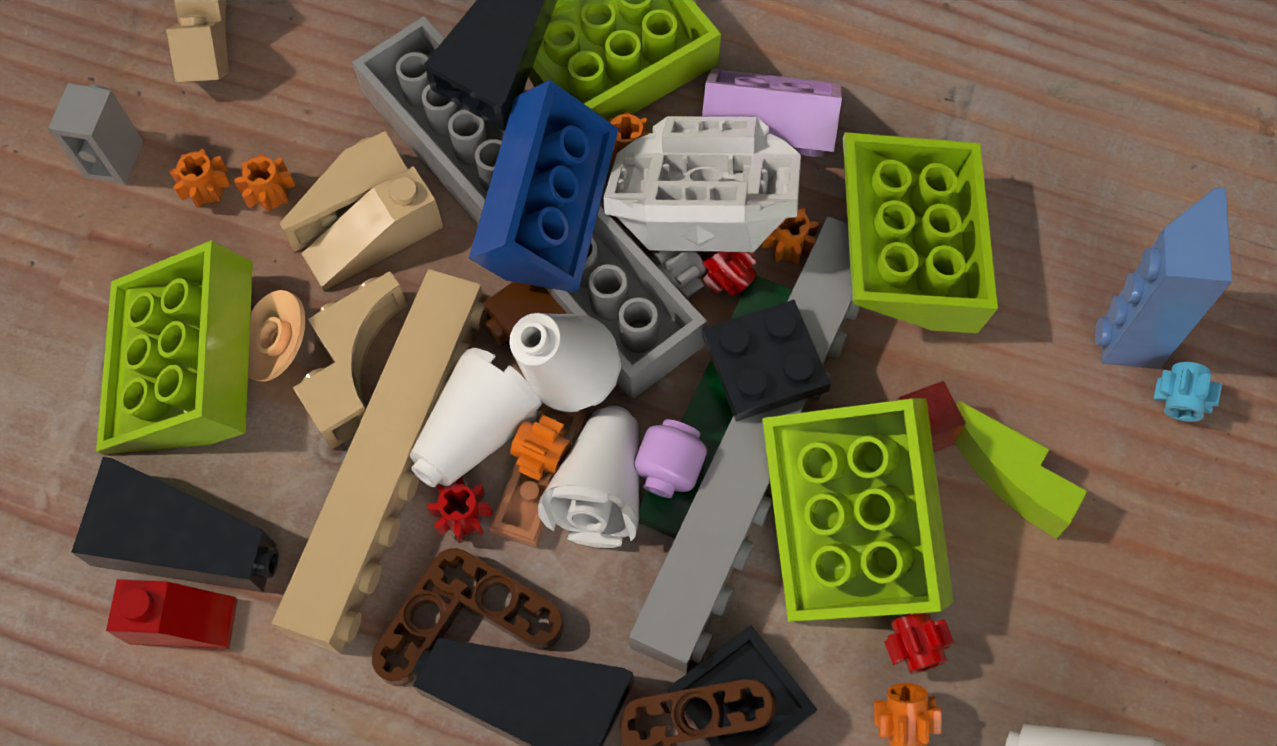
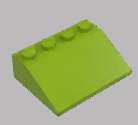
M557 0L529 79L534 87L551 80L604 119L608 117L614 119L616 116L624 114L625 111H629L633 115L717 66L719 62L721 33L693 0Z
M845 132L843 136L852 304L932 331L978 334L998 310L981 143Z
M211 240L111 281L96 445L97 453L104 455L211 445L246 433L252 261Z
M912 398L762 418L788 622L942 612L954 603L926 398Z

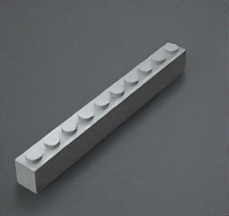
M827 217L788 301L795 300L824 368L829 357L838 360L848 333L841 331L847 318L855 321L861 309L860 306L852 304L848 224L831 217ZM822 394L814 396L812 398L820 400ZM811 397L737 422L733 416L629 635L631 649L685 674L692 660L697 663L703 661L713 638L712 634L706 632L713 614L720 617L723 616L734 591V588L727 585L734 568L743 571L754 546V543L748 541L747 538L754 523L763 527L773 504V499L767 496L771 484L762 418L804 413Z

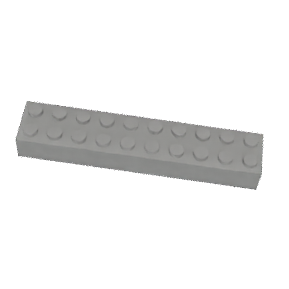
M423 16L354 60L352 65L363 95L471 218L479 224L505 132L431 90L424 63L445 38ZM599 206L579 290L569 292L544 288L567 314L591 317L602 323L613 334L618 354L621 357V370L617 384L631 400H634L705 346L702 332L703 328L707 327V320L609 215L605 214V210Z

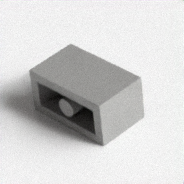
M67 84L48 130L84 178L126 185L143 144L141 136L111 90L96 84L89 86Z

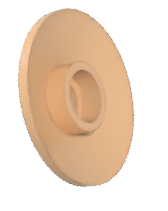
M285 290L271 292L264 296L251 310L248 378L259 382L270 381L282 374L295 358L305 331L304 307L295 294Z

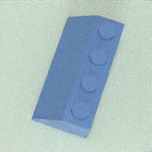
M1214 188L1166 226L1152 247L1144 250L1141 263L1134 273L1130 272L1128 274L1125 287L1118 296H1113L1108 312L1104 317H1099L1097 321L1095 343L1098 346H1102L1103 364L1160 369L1232 283L1226 188Z

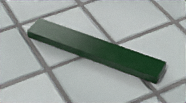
M756 275L754 280L745 288L731 319L787 302L793 290ZM710 360L681 420L682 423L695 428L701 433L699 439L707 448V454L695 486L687 492L674 491L672 498L662 497L647 490L639 506L640 524L674 539L733 418V413L712 360Z

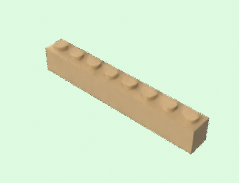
M427 270L271 623L285 636L341 654L346 642L350 643L355 638L362 618L359 609L366 593L372 594L379 582L381 575L379 561L385 547H391L396 541L401 524L398 518L405 501L410 502L419 484V478L411 469L415 463L412 461L410 453L460 357L467 349L473 348L471 342L476 330L482 331L485 327L484 323L487 322L488 318L483 303L485 298L481 284L434 270Z

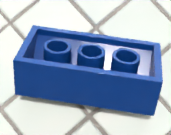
M551 80L516 96L469 259L506 281L569 292L578 291L618 128Z

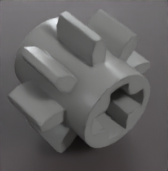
M660 250L650 258L686 299L704 287L699 277L706 273V268L696 251Z

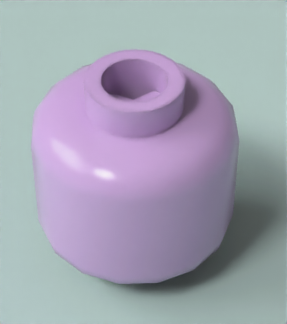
M669 419L664 420L662 425L649 427L634 464L637 473L646 480L643 487L656 495L666 498H672L674 491L687 492L692 490L707 454L706 446L699 439L701 433L687 424Z

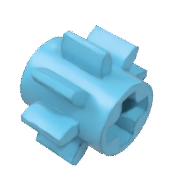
M1179 362L1172 366V371L1164 370L1162 378H1157L1154 400L1166 402L1164 412L1173 419L1187 422L1199 421L1203 419L1204 412L1212 413L1213 406H1219L1222 383L1210 382L1211 371L1204 365L1194 362Z

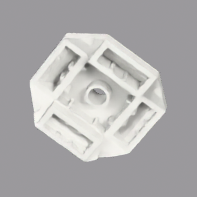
M667 116L653 126V133L634 140L617 153L604 194L605 214L616 216L648 250L754 252L786 218L797 217L801 154L785 140L770 134L769 127L758 117Z

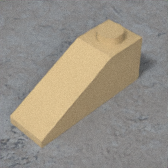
M386 131L373 137L363 138L356 145L345 149L279 223L294 252L311 245L373 187L407 170Z
M413 166L368 191L306 248L302 255L323 291H326L444 228L435 198Z

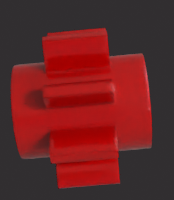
M705 251L701 259L706 268V273L702 275L701 280L714 295H717L723 288L731 296L743 291L756 277L757 272L751 267L757 262L754 258L756 254L754 252Z
M462 476L456 480V484L446 488L438 484L436 486L440 494L438 503L427 505V509L432 516L441 517L434 525L437 533L443 535L450 529L455 534L458 543L463 542L464 535L474 531L482 535L484 533L480 525L482 517H488L493 513L490 504L480 502L486 494L483 486L478 484L470 489L465 486ZM457 505L463 509L467 507L469 509L463 515L458 511L452 512V509Z
M915 613L902 616L891 622L895 634L889 635L888 640L884 641L893 665L905 662L909 673L916 674L936 668L947 662L944 650L949 649L950 645L954 644V640L946 619L934 622L929 613Z

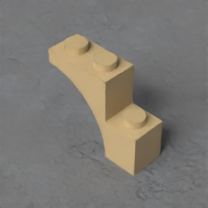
M174 0L178 24L167 28L166 33L175 82L219 80L229 74L226 45L227 0Z
M391 271L380 277L366 280L355 292L339 301L325 304L318 310L317 314L308 318L316 336L334 363L326 368H318L311 371L293 389L332 450L354 437L366 408L362 396L361 379L364 360L372 341L388 320L408 306L401 287Z

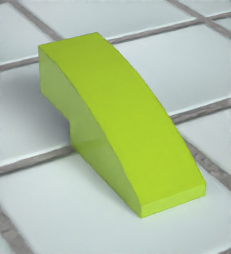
M958 401L945 427L959 451L977 475L1002 501L1028 522L1057 539L1070 525L1087 491L1041 466L1050 449L969 405Z

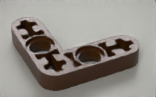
M450 548L440 552L434 558L375 646L372 653V666L374 671L390 685L404 686L415 679L413 677V670L420 655L426 648L432 650L438 638L444 637L462 607L528 647L537 650L547 649L558 642L563 633V619L558 607L550 600L467 551L459 548ZM459 563H463L462 569L465 575L477 583L471 599L466 597L472 592L466 583L459 579H453L450 584H446L448 578L444 573V569L447 566L456 568ZM481 573L484 574L485 576L482 577V578L480 579V581L478 582V580H479V575H480ZM494 586L506 587L511 592L509 605L501 611L493 612L487 610L483 605L485 592ZM523 598L528 600L523 605L525 612L535 618H540L544 612L549 614L548 621L552 627L549 633L540 630L536 636L531 635L532 628L530 623L519 615L516 616L515 624L509 623L518 613ZM426 603L438 606L440 618L434 627L422 630L414 626L413 614L419 606ZM406 628L415 639L424 643L421 648H418L411 642L404 653V656L409 661L408 666L405 669L395 667L389 673L391 665L386 660V656L390 652L399 654L408 641L400 633Z
M747 679L638 698L631 701L623 709L620 716L623 746H677L678 742L759 729L766 726L773 719L777 710V700L773 690L766 683ZM751 688L753 696L763 697L764 708L756 710V720H750L748 712L729 713L726 715L731 725L723 726L724 707L718 696L719 692L725 691L724 703L745 699V689ZM696 697L706 700L712 709L710 723L701 730L690 727L684 717V709L687 703ZM673 701L672 720L678 731L677 735L672 736L671 734L673 724L651 728V738H647L645 730H636L635 719L642 717L643 707H646L648 715L668 714L671 712L666 703Z

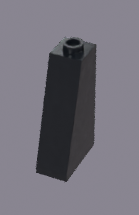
M476 0L424 63L431 90L505 132L514 98L523 93L557 0Z
M108 457L102 458L71 553L93 567L264 592L267 578L274 576L279 559L276 543L262 529Z
M438 638L432 650L426 648L422 652L413 670V677L416 678L413 687L421 696L521 746H604L634 684L633 672L622 667Z

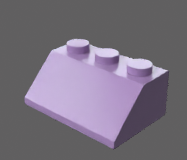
M712 69L705 85L702 117H758L769 127L770 134L785 140L792 147H796L801 155L821 157L824 155V151L834 152L842 101L841 85L834 82Z

